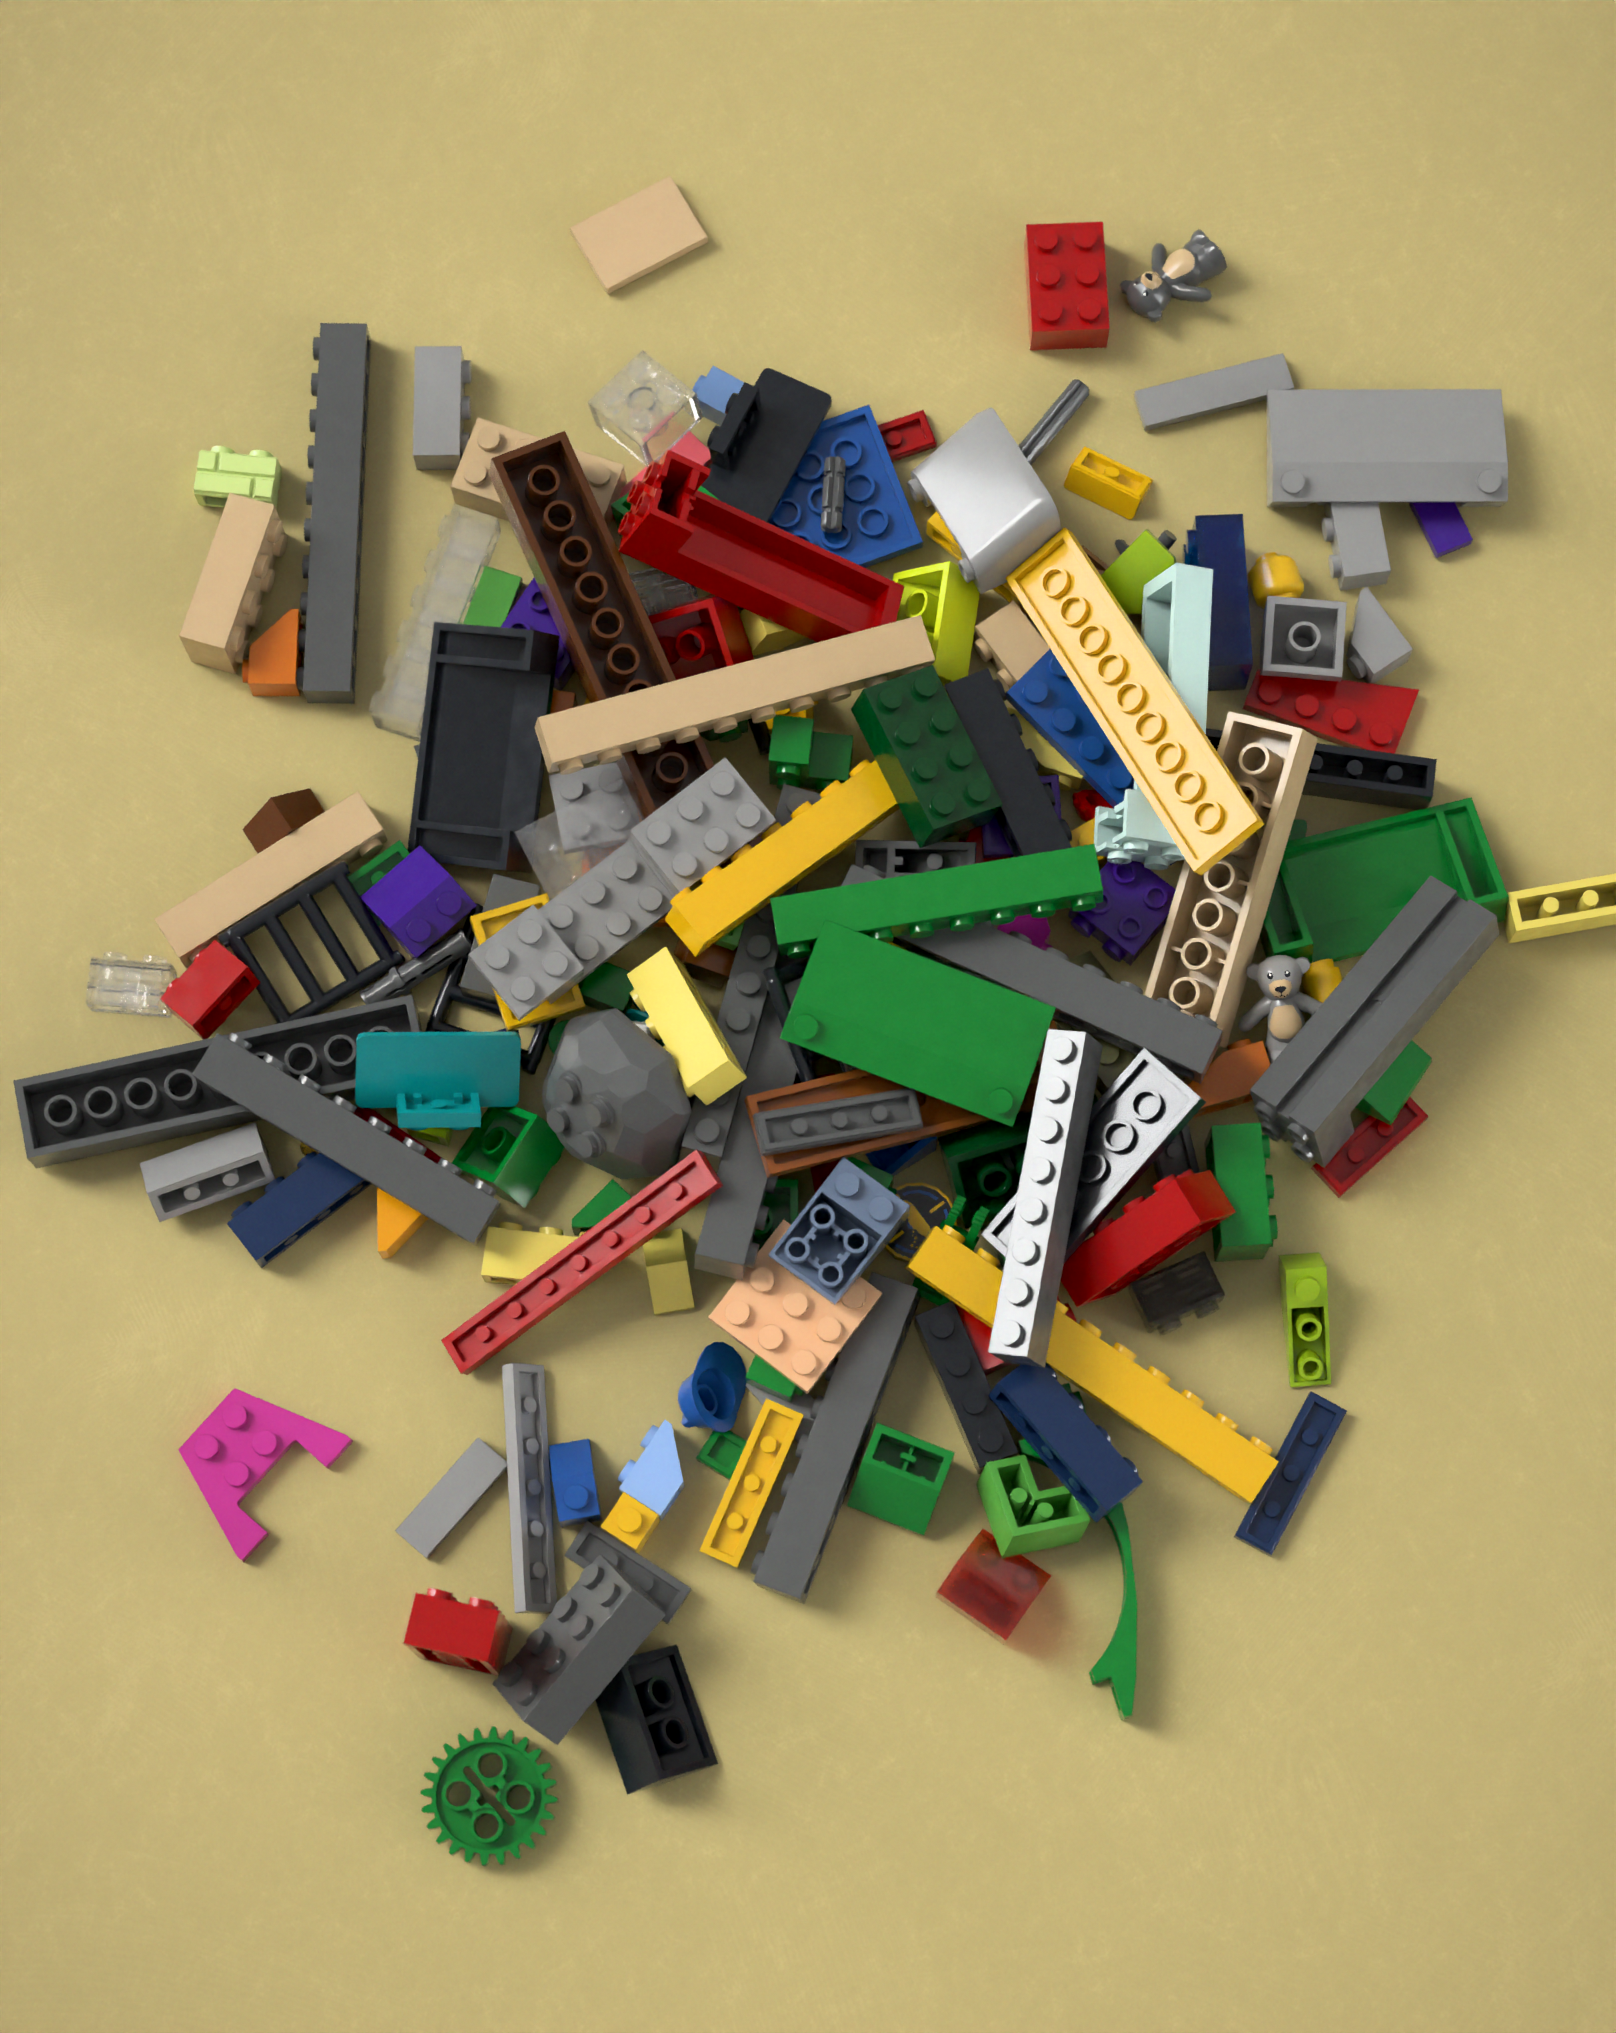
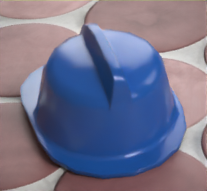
M713 1342L706 1346L699 1356L694 1373L682 1382L678 1390V1402L683 1413L681 1423L684 1427L711 1428L716 1432H727L733 1428L745 1394L746 1369L741 1356L732 1346L725 1342Z

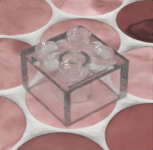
M643 350L588 401L596 425L647 467L652 460L657 462L668 449L670 450L704 417L697 394Z

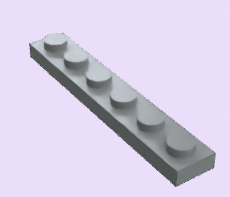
M510 1363L502 1365L515 1613L549 1614L557 1603L544 1365Z

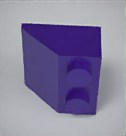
M420 845L360 896L364 904L411 958H417L477 906L453 877Z

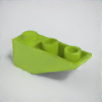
M1319 1252L1279 1255L1280 1297L1290 1387L1331 1384L1327 1266Z

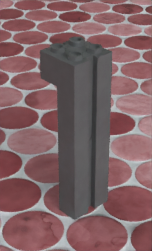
M1430 876L1250 1089L1255 1106L1254 1111L1261 1123V1131L1264 1134H1268L1269 1138L1273 1141L1278 1142L1280 1139L1284 1142L1290 1141L1293 1143L1291 1146L1292 1151L1300 1159L1307 1163L1313 1160L1325 1168L1354 1133L1350 1117L1353 1109L1500 935L1496 915L1471 899L1468 902L1457 895L1456 890Z

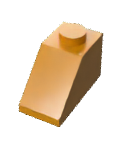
M377 1188L378 1252L382 1259L391 1258L429 1218Z

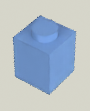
M712 366L707 376L701 375L692 389L691 395L694 398L695 412L721 426L726 417L725 408L730 396L734 392L738 394L744 382Z

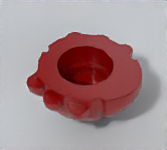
M1086 789L1072 795L1073 805L1084 822L1095 818V808L1098 806L1113 808L1096 790Z

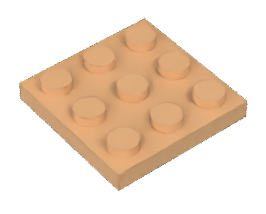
M783 1219L759 1250L754 1268L746 1267L743 1280H736L709 1315L708 1319L808 1394L882 1297L883 1293L862 1277H859L836 1305L824 1298L768 1256L791 1226V1224Z

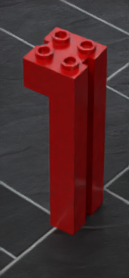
M668 449L658 462L654 460L650 462L642 482L636 480L632 485L627 497V502L631 503V508L624 515L618 529V534L623 535L619 552L816 642L896 622L904 590L903 585L698 491V488L709 477L711 469Z

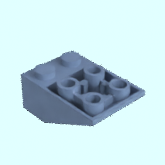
M843 1157L768 1256L836 1305L886 1247L910 1215V1205Z

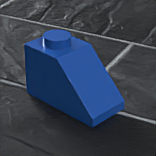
M590 1439L549 1445L554 1495L558 1519L562 1528L585 1524L587 1520L589 1522L603 1521Z

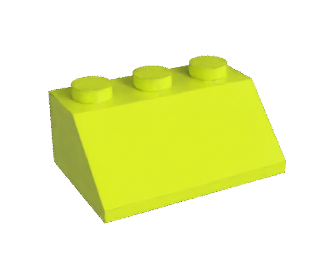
M951 561L894 573L893 581L904 586L896 621L921 615L935 657L932 665L943 686L968 676L980 595L973 581L967 583L958 565Z

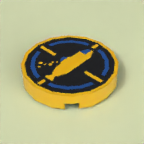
M923 1182L906 1183L895 1188L898 1190L896 1196L910 1205V1215L884 1249L895 1259L903 1262L910 1261L929 1231L935 1226L939 1228L942 1220H946L953 1206L949 1197L940 1189Z

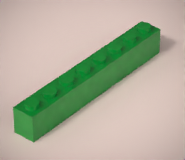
M1095 844L773 897L770 900L780 955H788L789 958L797 959L808 957L812 954L825 919L890 943L894 940L893 937L909 934L911 938H924L933 935L934 930L950 928L951 931L960 932L972 929L975 926L974 923L991 921L993 925H1002L1013 922L1016 916L1031 914L1033 918H1044L1054 915L1056 913L1055 910L1072 907L1073 911L1090 910L1096 907V903L1103 902V887Z

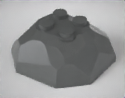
M617 1008L581 1014L572 1018L566 1024L543 1084L542 1102L550 1128L556 1133L561 1144L572 1156L622 1180L663 1175L675 1165L692 1112L673 1056Z

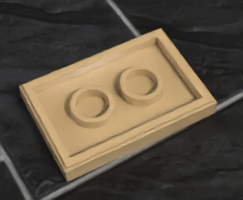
M671 176L570 227L573 238L607 294L708 242L707 235Z

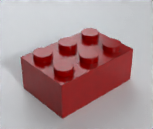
M1103 222L1026 224L1024 253L1030 351L1107 348L1110 326Z

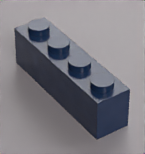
M313 1151L298 1162V1169L286 1179L284 1176H280L269 1183L264 1189L266 1194L254 1203L247 1201L236 1208L231 1214L233 1219L227 1222V1224L258 1265L263 1268L372 1184L321 1153L318 1154L316 1151Z
M1045 1363V1368L1019 1365L1001 1379L988 1396L1096 1523L1132 1495L1143 1483L1134 1463L1127 1457H1122L1111 1444L1112 1441L1109 1434L1101 1426L1095 1425L1084 1413L1081 1401L1074 1394L1067 1393L1057 1381V1375L1049 1364Z

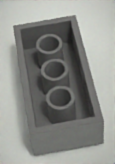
M600 1554L592 1564L583 1570L580 1579L570 1591L557 1601L551 1614L538 1629L529 1635L526 1644L510 1662L503 1666L499 1676L492 1684L522 1721L558 1745L666 1613L632 1577Z

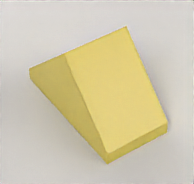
M682 1228L662 1231L643 1245L654 1315L695 1309Z

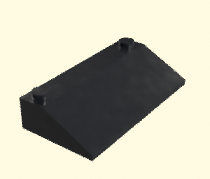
M434 622L407 849L409 853L420 845L439 863L532 874L545 765L535 725L538 717L551 714L560 636L535 630Z

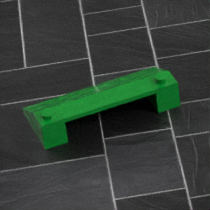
M1472 797L1288 841L1260 933L1266 958L1275 955H1287L1295 959L1305 957L1308 958L1310 963L1323 959H1333V962L1364 955L1430 876L1456 890L1457 895L1468 902L1471 899L1494 913L1497 917V923L1505 921L1508 894Z
M825 919L784 1024L780 1039L1013 1127L1056 1007Z

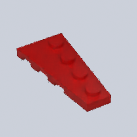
M1258 669L1243 709L1281 724L1304 729L1316 737L1343 747L1395 754L1419 689L1348 680L1338 682L1260 675V669Z

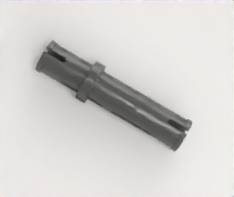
M460 928L443 941L427 949L417 958L412 959L399 968L394 966L389 969L387 976L368 988L359 992L365 1004L394 999L401 995L408 996L412 993L411 989L469 953L472 943L464 930Z

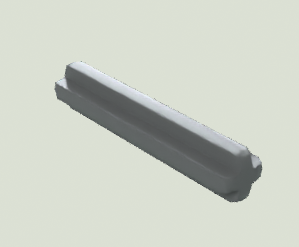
M1078 379L1072 380L1020 443L1019 448L1030 465L1035 462L1089 396L1090 389Z

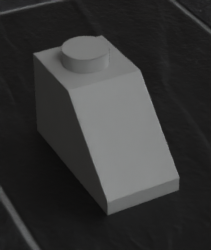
M1368 587L1360 591L1355 605L1346 656L1348 657L1347 664L1351 672L1358 679L1363 678L1366 683L1374 684L1407 663L1413 649Z

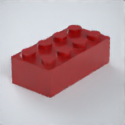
M1190 1169L1177 1177L1175 1174H1172L1153 1186L1156 1193L1146 1199L1144 1196H1140L1126 1204L1122 1208L1125 1213L1116 1220L1111 1217L1099 1223L1092 1231L1094 1236L1085 1240L1063 1264L1061 1282L1076 1307L1114 1296L1236 1212L1210 1170L1195 1174Z
M428 1588L426 1595L415 1592L403 1644L420 1659L499 1676L505 1664L513 1627L506 1620L505 1615H502V1611L498 1610L497 1606H494L495 1603L475 1597H470L468 1604L456 1601L457 1598L453 1597V1593L434 1588Z

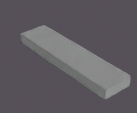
M1281 353L1137 390L1134 393V398L1144 430L1147 431L1267 400V390H1294V385L1284 354Z

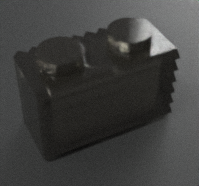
M1205 1251L1132 1282L1127 1289L1148 1334L1158 1330L1160 1335H1165L1182 1326L1181 1319L1194 1313L1197 1319H1200L1218 1311L1220 1308L1217 1303L1221 1302L1225 1296L1224 1290L1214 1273V1269Z

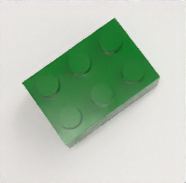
M1261 1123L1212 1125L1204 1142L1206 1169L1212 1172L1236 1211L1212 1228L1215 1262L1264 1259L1269 1248L1273 1247V1239L1278 1237L1276 1215H1269L1268 1208L1270 1199L1274 1198L1272 1174L1265 1175L1266 1159H1270L1269 1135L1262 1134Z

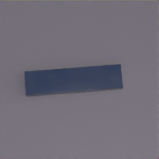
M1312 1391L1309 1392L1275 1457L1279 1461L1249 1506L1234 1538L1270 1557L1272 1556L1347 1410Z

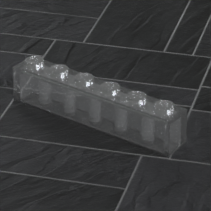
M456 504L453 505L449 516L444 515L442 517L437 534L440 537V541L436 551L431 549L427 555L424 565V572H427L423 585L417 584L413 591L410 602L413 610L409 621L404 619L399 627L397 642L400 644L395 656L389 655L385 663L383 677L386 680L382 690H376L370 702L369 712L372 713L376 728L420 742L434 622L463 624L484 567L489 565L501 534L498 518Z

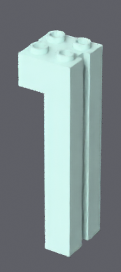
M1176 562L1143 586L1141 637L1206 734L1213 569ZM1135 779L1134 790H1125L1124 801L1114 806V809L1101 806L1095 808L1094 844L1096 854L1107 857L1108 862L1127 864L1131 861L1143 862L1145 868L1163 870L1167 869L1170 864L1185 859Z

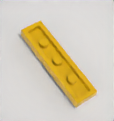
M767 1398L765 1399L699 1550L700 1552L734 1567H739L803 1421L804 1414Z

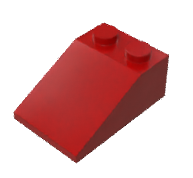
M713 594L647 615L676 680L754 660L737 605Z

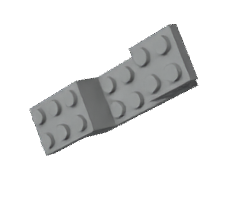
M725 757L632 828L629 832L628 841L539 910L534 905L530 906L470 952L468 957L520 1021L547 1000L550 1004L555 1002L664 918L672 908L670 901L674 896L686 887L693 891L702 885L700 880L707 872L729 860L740 848L751 843L774 825L776 819Z

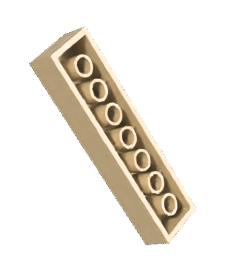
M1231 711L1228 712L1217 753L1264 822V825L1203 875L1195 873L1187 860H1184L1145 991V996L1156 1001L1161 997L1176 1003L1181 1008L1180 1012L1195 1017L1196 1014H1200L1215 1021L1218 1024L1217 1028L1223 1030L1222 1040L1219 1045L1223 1048H1226L1248 976L1246 973L1247 966L1253 960L1318 740L1317 737L1304 729Z

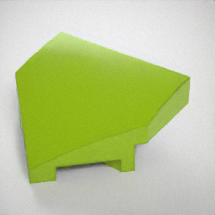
M1145 530L1105 570L1101 577L1126 614H1142L1143 586L1174 565L1176 557L1150 530Z

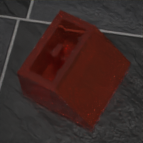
M982 1528L936 1592V1598L1004 1645L1051 1575L1021 1554L1002 1558L994 1535Z

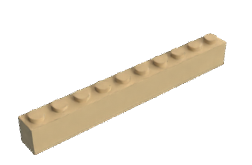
M919 615L540 716L537 718L535 731L548 773L560 771L561 775H567L583 769V764L596 760L599 761V764L612 763L623 757L622 753L636 749L638 754L649 753L661 747L660 743L673 739L676 740L677 744L686 743L698 738L699 732L714 729L715 733H723L738 726L737 722L752 718L753 723L767 721L776 716L775 712L790 708L792 713L804 711L814 706V701L828 698L829 702L841 701L852 695L851 691L868 688L931 666L935 661V657L922 617Z

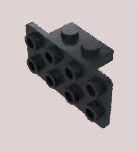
M766 368L761 372L754 386L744 382L739 393L734 392L730 396L725 408L726 417L722 425H716L709 435L707 447H709L712 461L709 468L711 471L709 477L701 486L720 501L769 523L832 405L831 396L826 392L771 368Z

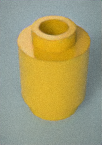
M1323 959L1310 963V968L1303 973L1304 976L1301 982L1305 994L1323 1003L1343 980L1340 968L1335 967L1333 959Z

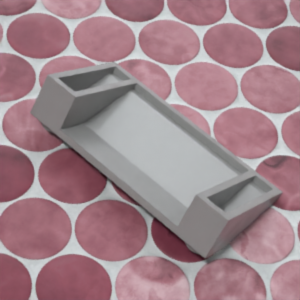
M1501 389L1267 390V507H1307L1310 503L1461 502V507H1501L1508 502V457Z

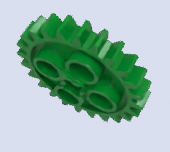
M496 1727L491 1728L488 1738L483 1737L479 1728H474L473 1741L470 1742L460 1733L458 1734L460 1747L455 1750L452 1746L445 1743L443 1747L448 1757L443 1760L433 1756L431 1759L439 1768L437 1773H424V1776L433 1782V1788L423 1789L420 1794L432 1798V1803L424 1806L421 1810L423 1813L435 1815V1818L427 1824V1828L429 1830L442 1829V1832L436 1839L438 1844L445 1843L448 1840L453 1841L449 1850V1854L452 1856L464 1848V1860L467 1863H470L475 1854L478 1853L480 1854L482 1866L488 1865L491 1855L496 1856L500 1865H505L506 1852L511 1851L519 1860L522 1858L520 1845L524 1843L533 1850L536 1848L531 1837L534 1832L543 1836L548 1834L540 1825L542 1819H555V1816L545 1809L546 1805L558 1802V1798L547 1794V1789L556 1786L557 1781L554 1779H544L543 1776L552 1766L550 1763L540 1765L536 1763L543 1753L540 1748L533 1750L529 1754L526 1752L530 1742L527 1737L523 1738L517 1745L514 1744L513 1730L509 1729L504 1738L499 1739ZM488 1755H498L503 1762L502 1771L499 1775L492 1778L483 1776L481 1772L483 1759ZM466 1767H470L489 1789L499 1788L495 1795L496 1799L515 1819L513 1826H509L498 1811L489 1803L481 1806L480 1801H482L484 1796L464 1774ZM458 1783H465L471 1790L470 1800L463 1806L457 1807L452 1805L449 1800L451 1788ZM523 1786L528 1788L530 1792V1802L523 1809H512L508 1803L509 1793L515 1787ZM484 1815H493L498 1821V1831L491 1838H481L476 1830L478 1820Z

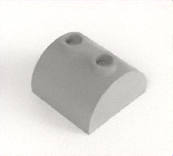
M1267 596L1261 634L1260 675L1340 682L1343 670L1347 602Z

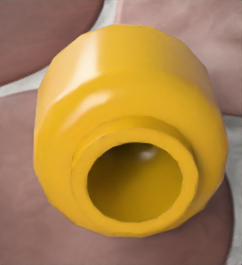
M1276 552L1265 553L1256 559V564L1250 569L1247 577L1255 602L1260 608L1265 609L1267 596L1301 597L1304 592V583L1294 559L1287 555H1278Z

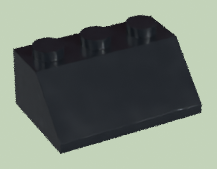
M677 1644L632 1655L595 1699L627 1795L665 1784L718 1764Z

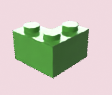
M1026 1455L987 1462L976 1483L1002 1558L1077 1543L1090 1522L1086 1510L1065 1486L1038 1491Z

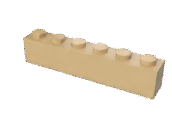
M357 791L154 920L186 968L193 963L196 955L201 950L207 948L214 940L220 943L218 939L220 934L331 866L345 861L349 867V864L361 857L367 859L377 854L383 848V843L388 841L384 829Z

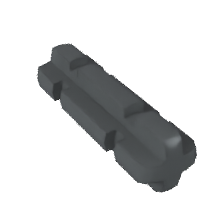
M830 456L825 459L824 463L825 477L823 479L821 530L826 533H838L842 530L841 512H843L846 461L842 457Z

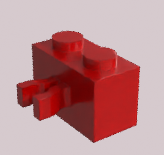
M214 940L207 948L201 950L196 955L191 966L179 978L174 979L168 985L166 992L161 996L160 1000L176 1018L204 1040L208 1039L226 1021L232 1012L259 985L260 981L247 965Z

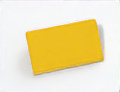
M1084 446L1070 466L1064 482V488L1126 519L1132 520L1150 489L1153 479Z

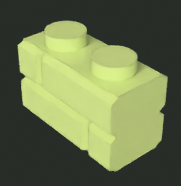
M214 446L211 448V451L200 450L194 483V495L198 505L225 507L229 493L273 504L277 509L278 491L282 475L279 460L277 457H273L270 452L264 450H252L250 455L236 454L233 449L224 446Z

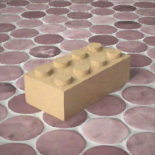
M477 418L450 486L455 504L509 521L488 474L491 459L543 438ZM573 448L608 528H610L613 520L611 504L618 500L622 488L627 483L625 467L623 464Z
M229 493L179 634L191 662L236 675L239 664L243 662V659H248L251 642L248 641L252 627L257 628L260 624L263 614V606L260 604L264 592L269 593L273 587L275 580V570H273L277 556L282 557L284 555L288 542V535L284 532L283 522L279 518L275 505Z

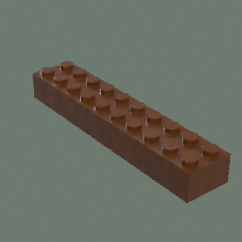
M566 432L557 433L492 458L488 474L589 702L593 703L675 681L676 678ZM700 732L699 737L692 741L677 744L676 740L673 739L660 743L661 747L649 753L638 754L637 749L622 753L623 757L616 761L642 821L714 766Z

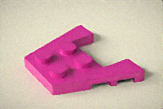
M234 1388L178 1450L235 1554L240 1560L245 1562L269 1534L240 1508L239 1505L293 1444L299 1443L329 1469L353 1441L343 1433Z

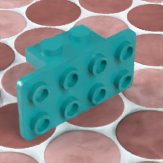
M513 1031L362 1032L356 1038V1104L361 1108H396L398 1128L422 1131L437 1127H448L453 1130L481 1127L480 1107H513L519 1101L520 1035Z

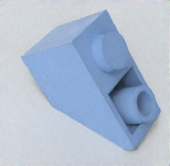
M666 1420L663 1421L659 1428L653 1425L649 1429L640 1445L645 1450L637 1462L632 1459L628 1461L617 1479L622 1483L619 1487L621 1495L623 1492L630 1495L657 1513L661 1521L685 1487L673 1427Z

